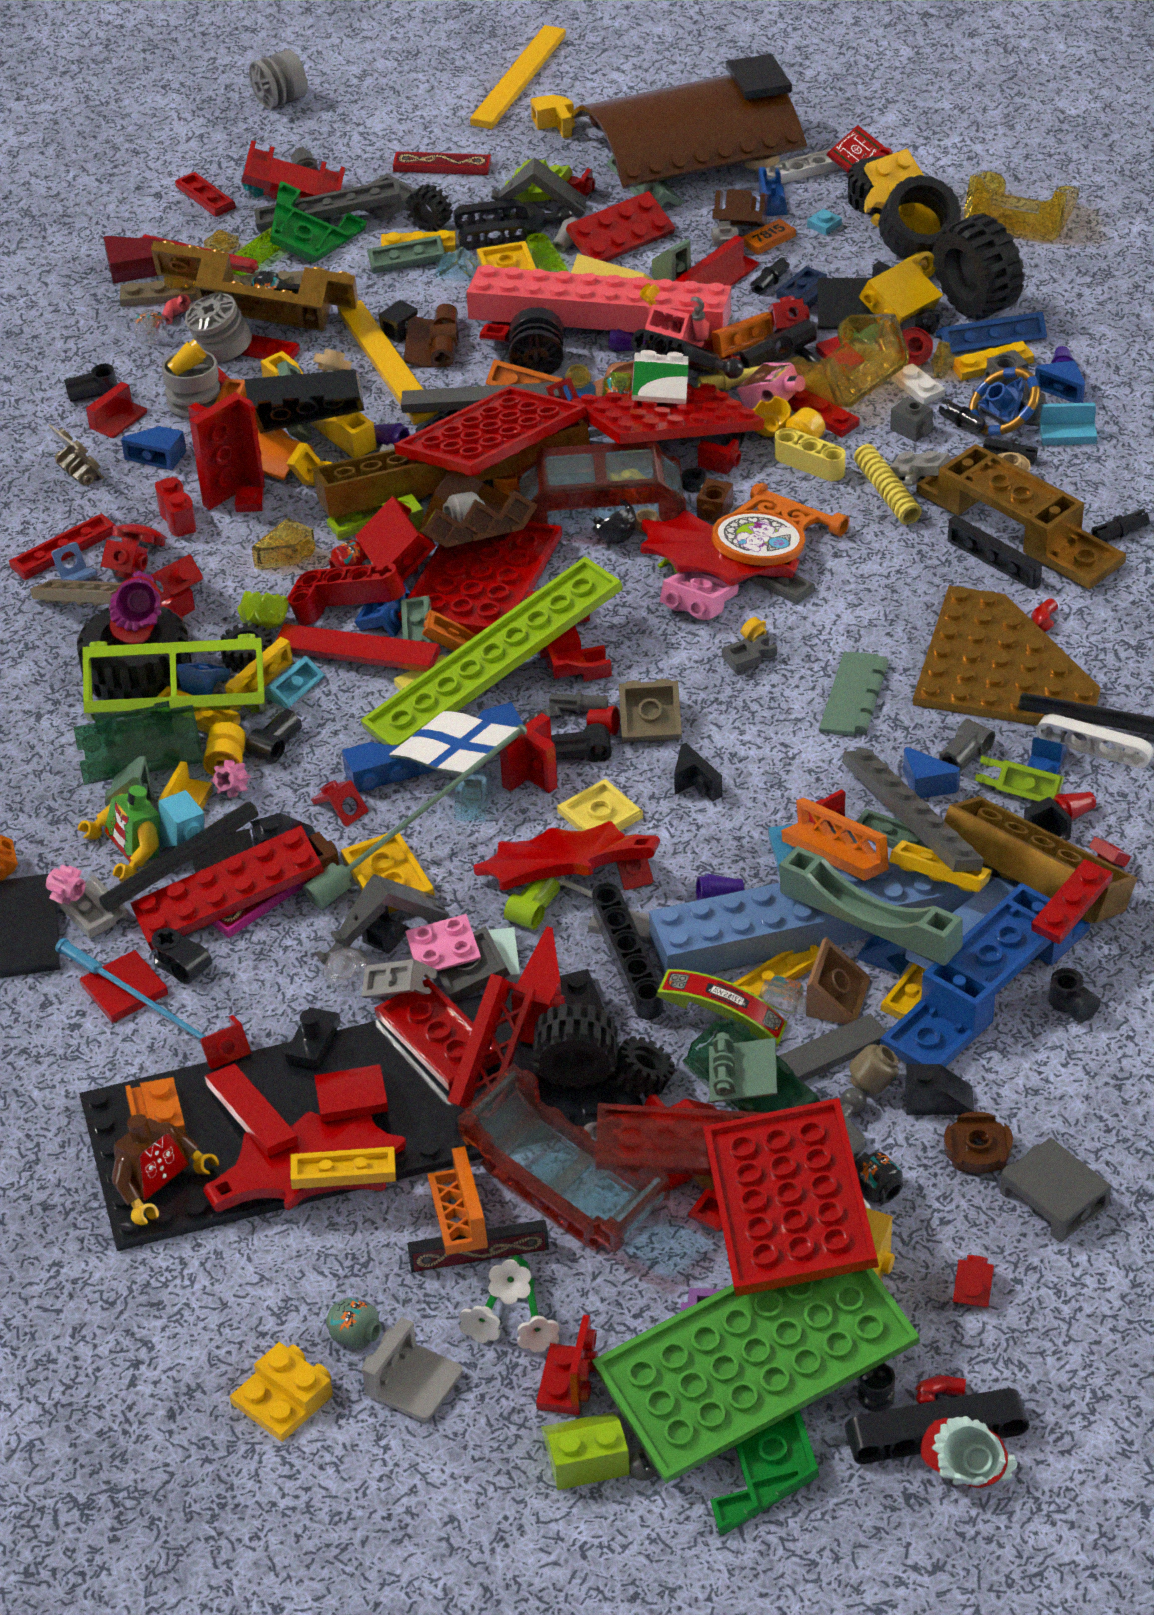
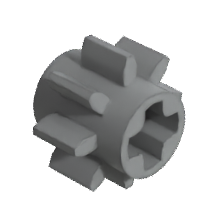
M730 220L718 221L717 228H711L713 247H720L735 235L738 236L737 226H730Z

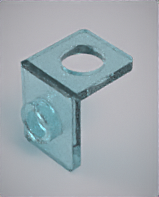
M462 246L453 253H446L440 259L434 276L438 278L458 265L472 279L480 264ZM466 260L472 264L473 271L466 265Z

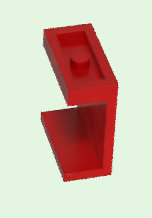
M392 496L356 534L355 538L372 564H395L402 581H404L432 552L436 545L430 538L417 531L408 517L412 512L411 508Z

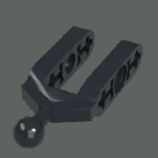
M506 199L458 206L453 212L455 226L460 229L458 232L460 247L468 251L521 241L527 242L530 238H537L546 226V223L558 222L562 224L564 220L574 217L575 214L569 206L559 207L556 212L545 213L530 202L522 203L517 199ZM511 209H516L515 214H510ZM499 210H503V216H500ZM487 212L495 213V216L490 219L483 218ZM475 213L478 214L479 219L475 220ZM463 215H467V220L462 221ZM518 229L522 230L520 235H516ZM506 230H508V237L505 235ZM492 231L500 232L499 236L495 238L488 237ZM480 234H483L484 240H480ZM471 235V236H472V240H471V241H467L468 236Z
M646 329L637 330L631 340L633 350L638 353L642 350L655 351L656 354L667 355L669 352L682 353L683 356H688L689 370L706 375L720 371L724 372V375L729 379H737L744 370L743 363L737 358H729L727 361L721 360L716 352ZM643 341H651L650 346L643 344Z

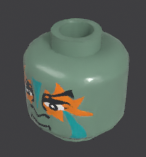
M349 1297L341 1300L339 1303H335L329 1310L326 1319V1327L329 1329V1334L334 1341L360 1350L368 1346L371 1341H376L382 1328L376 1307Z

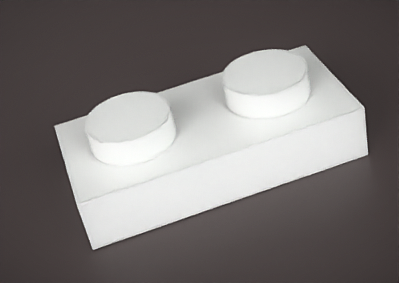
M913 363L891 373V380L924 405L945 396V388Z

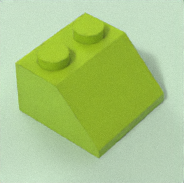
M613 1411L541 1427L557 1491L630 1475L627 1443L621 1422Z

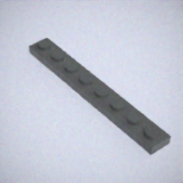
M858 748L856 751H844L842 763L953 872L982 871L984 859L958 835L957 831L953 830L942 817L938 816L927 803L915 794L914 790L910 789L899 776L892 772L887 764L883 763L872 750Z

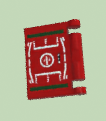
M857 125L826 156L848 173L852 164L859 162L860 159L872 156L885 157L893 154V152Z

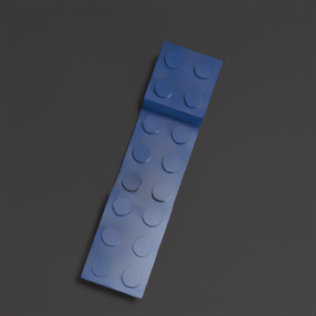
M1021 882L963 936V946L945 966L935 962L923 973L921 1001L880 1038V1045L890 1048L899 1059L907 1064H941L946 1067L993 1023L995 995L1035 957L1051 966L1056 963L1090 930V922L1080 919L1060 945L1031 931V922L1051 899Z

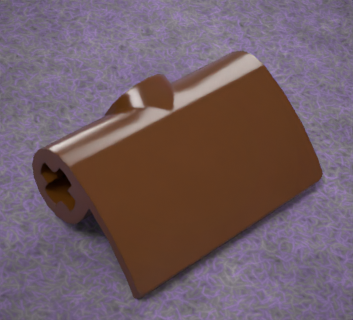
M447 303L439 305L435 310V319L414 316L408 320L404 351L405 363L419 367H449L454 362L455 346H459L458 311L455 306Z

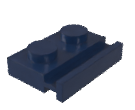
M806 266L776 290V298L780 299L786 296H795V299L803 298L804 305L811 308L818 302V278H827V274Z

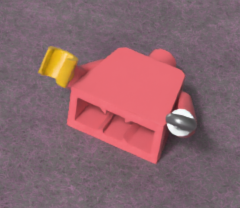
M647 283L639 293L640 297L648 303L646 307L649 317L645 329L702 347L704 341L709 336L710 326L705 318V312L703 311L704 302L699 297L691 298V302L696 301L699 306L694 308L692 315L660 306L659 302L654 299L660 293L659 288L655 284L650 286Z

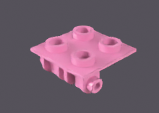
M467 914L405 931L412 958L437 969V971L481 959Z

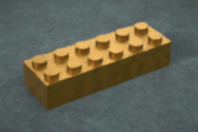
M981 796L949 805L944 821L953 830L957 831L958 835L984 859L983 866H990L998 870L999 875L1003 878L1022 882L1051 899L1082 861L1086 859L1113 872L1112 882L1081 919L1086 922L1097 923L1126 911L1138 879L1137 877Z

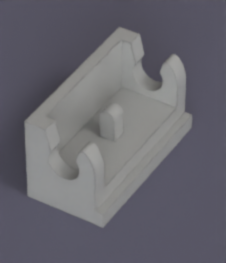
M415 959L365 966L361 997L382 1001L389 998L388 995L416 992L421 995L430 994L432 990L429 987H424L422 978L423 976L429 979L436 978L437 969Z

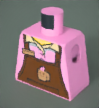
M763 363L737 388V391L744 406L748 409H753L760 400L769 402L774 396H779L788 401L796 392L804 390L805 379L802 375L797 374L792 363Z

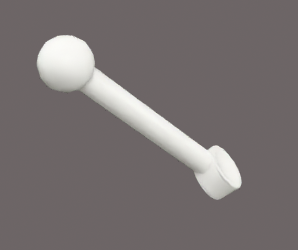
M564 875L554 877L560 882V886L565 885L592 898L593 891L566 880Z

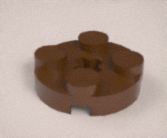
M964 1113L957 1117V1122L951 1126L949 1124L945 1130V1154L952 1162V1166L958 1171L988 1173L1002 1170L1007 1165L1013 1148V1134L1009 1126L1005 1122L1003 1126L995 1121L996 1116L990 1113ZM974 1139H981V1142L985 1145H974Z

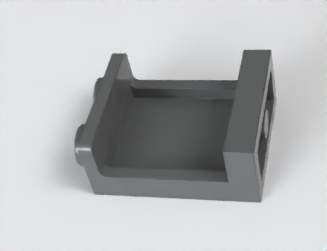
M1050 1137L1042 1144H1037L1030 1148L1027 1154L1016 1163L1012 1162L1004 1168L1001 1173L1000 1194L1007 1197L1014 1192L1051 1222L1050 1235L1061 1243L1109 1206L1112 1185Z

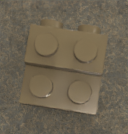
M658 679L655 682L631 680L619 684L622 743L682 739L678 681H671L669 679Z

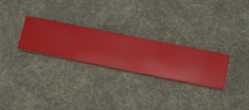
M285 623L277 639L282 637L290 641L292 654L427 672L435 665L441 652V648L437 643Z

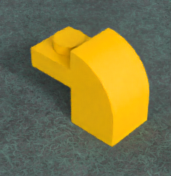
M546 95L530 99L531 118L538 130L557 127L563 138L572 137V128L575 127V120L572 118L574 104L570 99L559 95Z

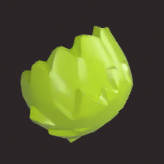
M245 591L240 605L237 607L240 620L243 623H248V627H251L252 623L258 625V628L261 625L264 626L266 630L281 626L288 613L287 596H280L279 593L272 595L267 592L261 595L258 591L254 593Z

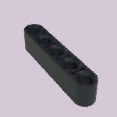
M601 883L592 892L594 918L634 1012L638 1017L645 1020L658 1018L663 1012V999L656 996L661 983L620 889L613 883Z
M1003 1388L857 1415L845 1423L844 1429L854 1461L857 1464L863 1465L921 1454V1443L926 1430L935 1420L942 1418H962L967 1416L972 1421L979 1420L981 1423L984 1422L987 1428L1001 1439L1022 1435L1029 1429L1030 1424L1019 1392L1013 1388Z

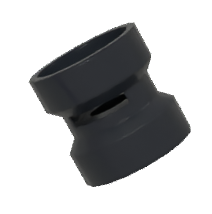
M883 1363L859 1376L858 1399L863 1408L877 1412L887 1410L893 1404L896 1376L894 1370L889 1365Z

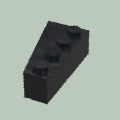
M355 369L244 379L247 398L253 402L256 409V424L260 433L365 410L361 384Z

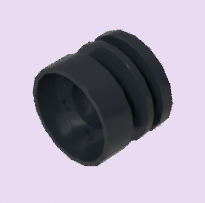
M532 307L520 311L513 317L509 329L510 363L548 375L553 374L560 368L563 361L564 330L562 321L554 312L542 307Z

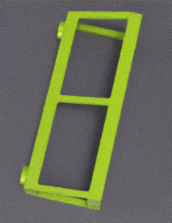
M240 634L238 639L111 646H107L105 641H95L89 643L90 647H83V706L88 722L103 721V717H107V713L110 714L111 718H117V716L234 709L242 711L241 706H244V709L247 710L251 709V713L266 712L261 638H255V634ZM256 650L257 692L177 696L176 654ZM170 655V697L93 701L91 658Z

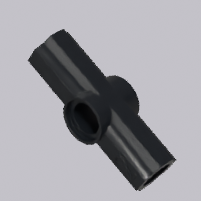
M804 319L776 334H768L764 340L739 352L740 361L743 363L744 368L760 366L763 363H772L780 358H788L794 351L817 340L815 326L809 319ZM780 340L781 347L779 351H776V343Z

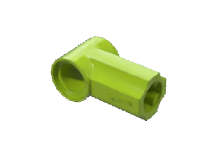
M554 877L529 882L520 895L514 893L509 897L504 909V919L531 930H536L537 925H540L544 918L545 908L560 891V882Z

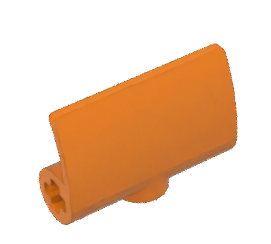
M283 429L265 433L259 432L258 438L262 452L261 460L264 474L285 480L291 470L286 463L297 445L304 442L290 438ZM308 444V446H309V447L312 449V451L314 452L313 446L310 445V444Z

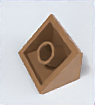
M828 938L823 939L807 984L806 1016L848 1024L858 1019L871 977Z

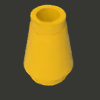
M193 339L191 342L187 341L167 365L176 376H179L203 363V359L207 354L197 341Z

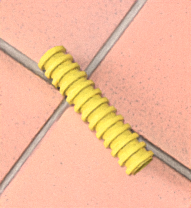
M865 444L855 451L854 461L888 504L889 508H891L892 512L895 513L896 517L904 525L916 522L922 514V509L872 444Z

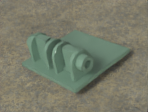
M724 1032L718 1033L713 1040V1046H709L710 1103L777 1095L775 1038L733 1043L729 1034Z

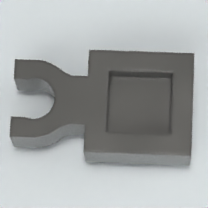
M765 634L758 637L752 643L748 639H744L721 648L722 658L735 673H739L760 665L761 658L777 656V646L775 643L769 645V636Z

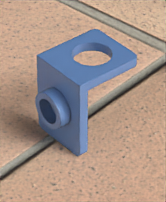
M76 542L51 552L61 580L90 581V577L98 574L97 570L86 567ZM68 551L73 552L76 556V562L70 568L64 567L61 562L62 555Z

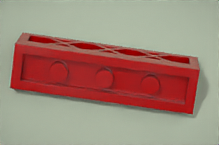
M490 974L447 1102L457 1107L494 1118L536 994L535 989L510 982L504 977ZM510 990L525 994L522 1006L510 1013L506 1005ZM509 1021L513 1030L511 1038L499 1045L495 1036L497 1027ZM498 1053L502 1061L500 1071L488 1076L484 1068L486 1059ZM481 1074H482V1076H483L484 1079L479 1082L480 1077H481ZM487 1085L491 1093L487 1108L472 1104L476 1090Z

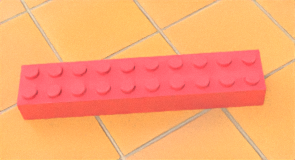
M492 265L477 267L467 290L468 319L512 322L513 317L520 311L532 307H542L558 315L563 323V327L610 331L611 329H620L625 332L635 333L639 329H645L649 317L646 307L648 303L639 294L641 289L649 283L650 286L655 284L659 288L660 293L654 299L659 302L660 306L692 315L694 308L699 306L696 301L691 302V298L699 297L704 302L703 311L705 312V318L710 324L708 339H712V331L728 325L731 315V286L721 283L703 284L695 281L677 282L670 279L651 280L644 277L625 278L618 275L600 276L593 273L574 274L568 271L548 272L542 269L523 270L517 267L497 268Z

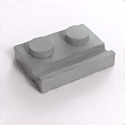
M95 875L91 876V880L85 883L84 893L79 900H71L70 905L64 902L62 904L57 902V905L89 939L115 926L117 920L129 918L127 909L123 904L111 912H107L101 906L99 897L109 890Z

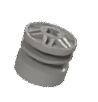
M286 49L277 52L271 56V59L264 57L261 60L253 61L249 65V78L252 89L259 102L267 109L275 108L277 105H283L286 100L293 101L307 94L308 83L305 70L301 61L292 50Z
M213 293L197 300L185 315V323L194 339L204 351L213 354L217 362H225L239 356L248 348L252 340V332L241 315L236 302L231 295L226 293Z
M205 351L207 356L203 359V363L179 376H176L167 365L178 352L168 356L162 362L163 381L166 386V402L170 412L178 416L189 417L188 407L195 402L206 408L214 405L220 393V383L218 382L217 359L213 354Z

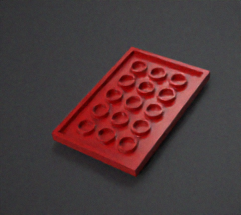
M703 383L700 384V387L693 388L687 386L686 404L632 400V390L629 391V394L607 392L605 396L585 394L581 398L571 399V402L586 405L587 416L583 417L584 420L618 444L764 430L765 419L757 415L754 410L743 406L742 402L734 400L728 393L720 391L714 384Z
M508 386L395 443V454L407 457L409 460L425 462L427 465L443 467L448 471L461 472L466 476H476L482 470L500 464L501 460L519 454L520 450L538 444L539 440L557 434L558 430L576 424L578 420L587 416V408L583 404Z
M528 522L523 530L447 548L437 547L407 599L429 595L431 610L464 626L472 633L479 634L527 599L526 592L533 591L563 535L562 526ZM401 610L398 614L399 621H402Z
M840 1098L703 1126L736 1297L879 1267Z

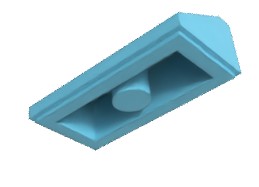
M305 655L264 691L265 698L288 709L326 675Z

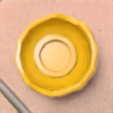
M774 396L769 402L760 400L756 407L752 409L757 415L765 419L764 430L755 431L756 434L761 436L775 437L776 431L785 428L786 421L791 417L789 403L779 396Z

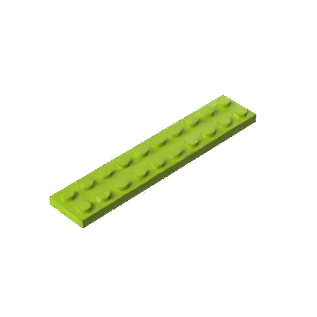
M586 556L360 719L363 728L384 745L403 744L443 711L457 712L614 597L623 590L621 581Z

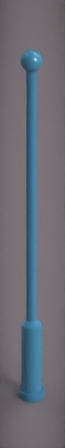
M61 938L57 942L55 950L58 953L66 955L93 974H101L198 1039L206 1036L103 969L100 962L72 945L68 939Z

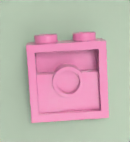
M679 572L663 581L660 602L672 610L687 611L698 619L710 620L723 612L725 601L738 594L739 584L729 586L720 578L706 572Z

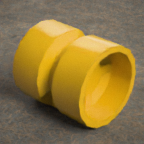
M220 722L210 728L202 761L203 768L207 773L214 777L216 772L214 767L224 766V760H234L235 765L242 763L247 740L245 731L237 724L230 722Z

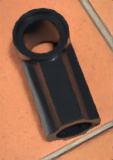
M106 363L96 365L92 368L91 373L64 380L70 402L96 395L101 397L118 384L114 367Z
M285 709L283 712L281 711L263 730L255 728L251 731L246 740V751L266 761L276 763L284 753L285 744L302 728L301 719L292 710Z
M590 724L585 727L583 732L552 735V742L555 744L556 760L586 757L587 760L595 763L605 762L612 755L609 730L603 724Z

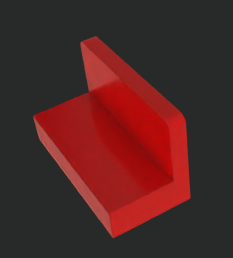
M121 381L86 408L89 428L107 437L115 438L147 413V408L132 402L130 386Z

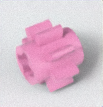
M224 760V766L214 767L216 772L211 782L218 788L217 794L227 792L228 797L231 798L237 797L238 791L248 790L246 784L251 775H248L244 769V763L235 765L234 760Z
M63 864L60 866V869H53L46 879V888L52 891L49 898L60 904L64 902L68 905L71 904V900H79L85 890V881L79 878L82 871Z

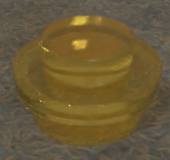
M574 364L567 369L565 378L571 377L575 388H582L591 382V373L585 365Z

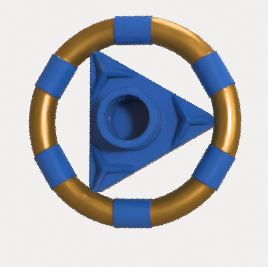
M1009 367L998 370L984 379L975 389L969 403V408L973 414L980 417L978 407L980 406L1006 423L1001 425L985 424L984 430L980 433L989 436L1004 435L1016 430L1027 422L1034 413L1040 398V385L1037 377L1027 369ZM1019 377L1017 380L1009 383L1006 386L1003 383L998 382L1005 378ZM1027 381L1030 397L1027 405L1018 414Z

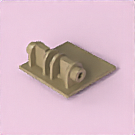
M51 424L48 425L66 446L55 455L57 465L62 467L82 485H90L97 475L104 479L103 475L98 471L101 466L90 455L86 456L88 450L78 440L73 443V438L63 428L58 431Z

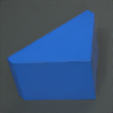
M1075 360L1041 364L1036 367L1035 377H1037L1041 391L1072 403H1083L1085 381Z
M910 747L904 749V775L910 789L914 790L915 794L921 799L952 794L959 790L961 768Z

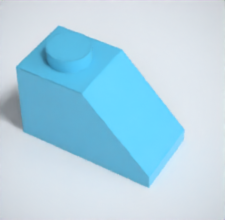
M186 790L159 800V845L162 848L182 844L204 830V812Z

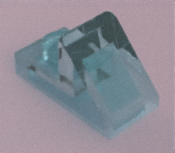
M475 771L456 786L454 820L485 821L493 782L492 772Z

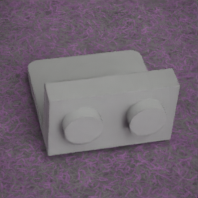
M403 1317L399 1319L393 1328H389L385 1332L381 1345L374 1354L367 1356L361 1370L367 1396L422 1422H427L433 1417L463 1375V1369L459 1363L416 1344L414 1322Z

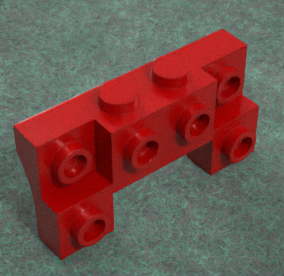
M251 140L241 183L264 189L263 195L275 200L277 199L279 183L281 181L301 190L299 199L341 190L345 167L341 166L338 173L325 169L327 162L322 161L319 171L273 158L275 147L270 146L269 152L256 149V141Z
M538 590L526 592L527 598ZM590 614L577 624L589 622ZM575 625L538 652L539 658L545 659L547 667L552 670L555 679L581 674L583 682L612 676L610 659L606 660L605 646L600 645L581 649V639Z

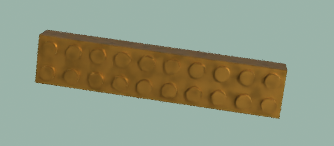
M581 418L576 424L558 430L557 434L539 440L538 444L520 450L519 454L509 456L501 460L500 464L490 466L482 470L479 475L473 477L479 481L493 480L494 478L504 479L506 475L523 471L524 474H527L532 469L544 466L545 468H552L561 462L580 461L583 457L592 455L588 425ZM395 449L312 468L317 499L329 518H342L351 512L359 510L362 512L371 511L376 506L387 502L392 496L397 499L412 494L415 499L425 498L428 494L435 492L448 472L443 467L427 465L425 462L409 460L407 457L395 454Z

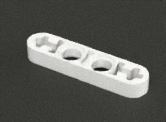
M827 149L778 162L776 165L767 167L766 171L767 178L773 179L776 176L775 169L778 168L781 173V184L841 169V167L826 156L831 150Z
M1045 714L1036 729L1037 735L1041 739L1062 743L1070 749L1140 769L1148 765L1154 753L1152 745L1142 738L1057 714ZM1073 733L1084 735L1087 741L1077 739ZM1102 741L1113 743L1116 749L1107 748Z

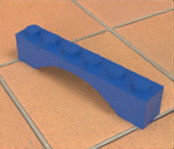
M512 702L485 709L477 717L492 724L516 728L519 724L524 725ZM368 742L342 750L344 771L348 780L353 782L358 792L373 790L376 787L401 782L404 779L429 774L436 770L411 760L390 758L389 754L400 745Z

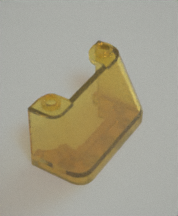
M983 170L970 175L964 219L975 214H985L997 219V223H1002L1006 227L1007 233H1011V235L1052 241L1061 235L1077 204L1080 187L1063 185L1054 191L1051 199L1039 201L1006 195V181L1004 177L997 172Z
M896 314L850 315L838 327L837 335L841 346L819 362H807L803 357H793L785 362L792 363L797 374L804 377V389L837 407L849 408L902 370L908 363L909 351Z

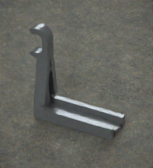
M535 157L500 191L492 189L491 196L495 201L513 199L528 189L531 183H533L562 206H569L574 211L576 217H581L586 213V197Z
M373 874L363 888L340 930L331 931V937L334 939L335 944L328 952L322 953L319 950L315 954L324 965H330L339 961L350 945L386 910L385 906H391L434 922L446 920L449 913L445 911V908L434 895Z

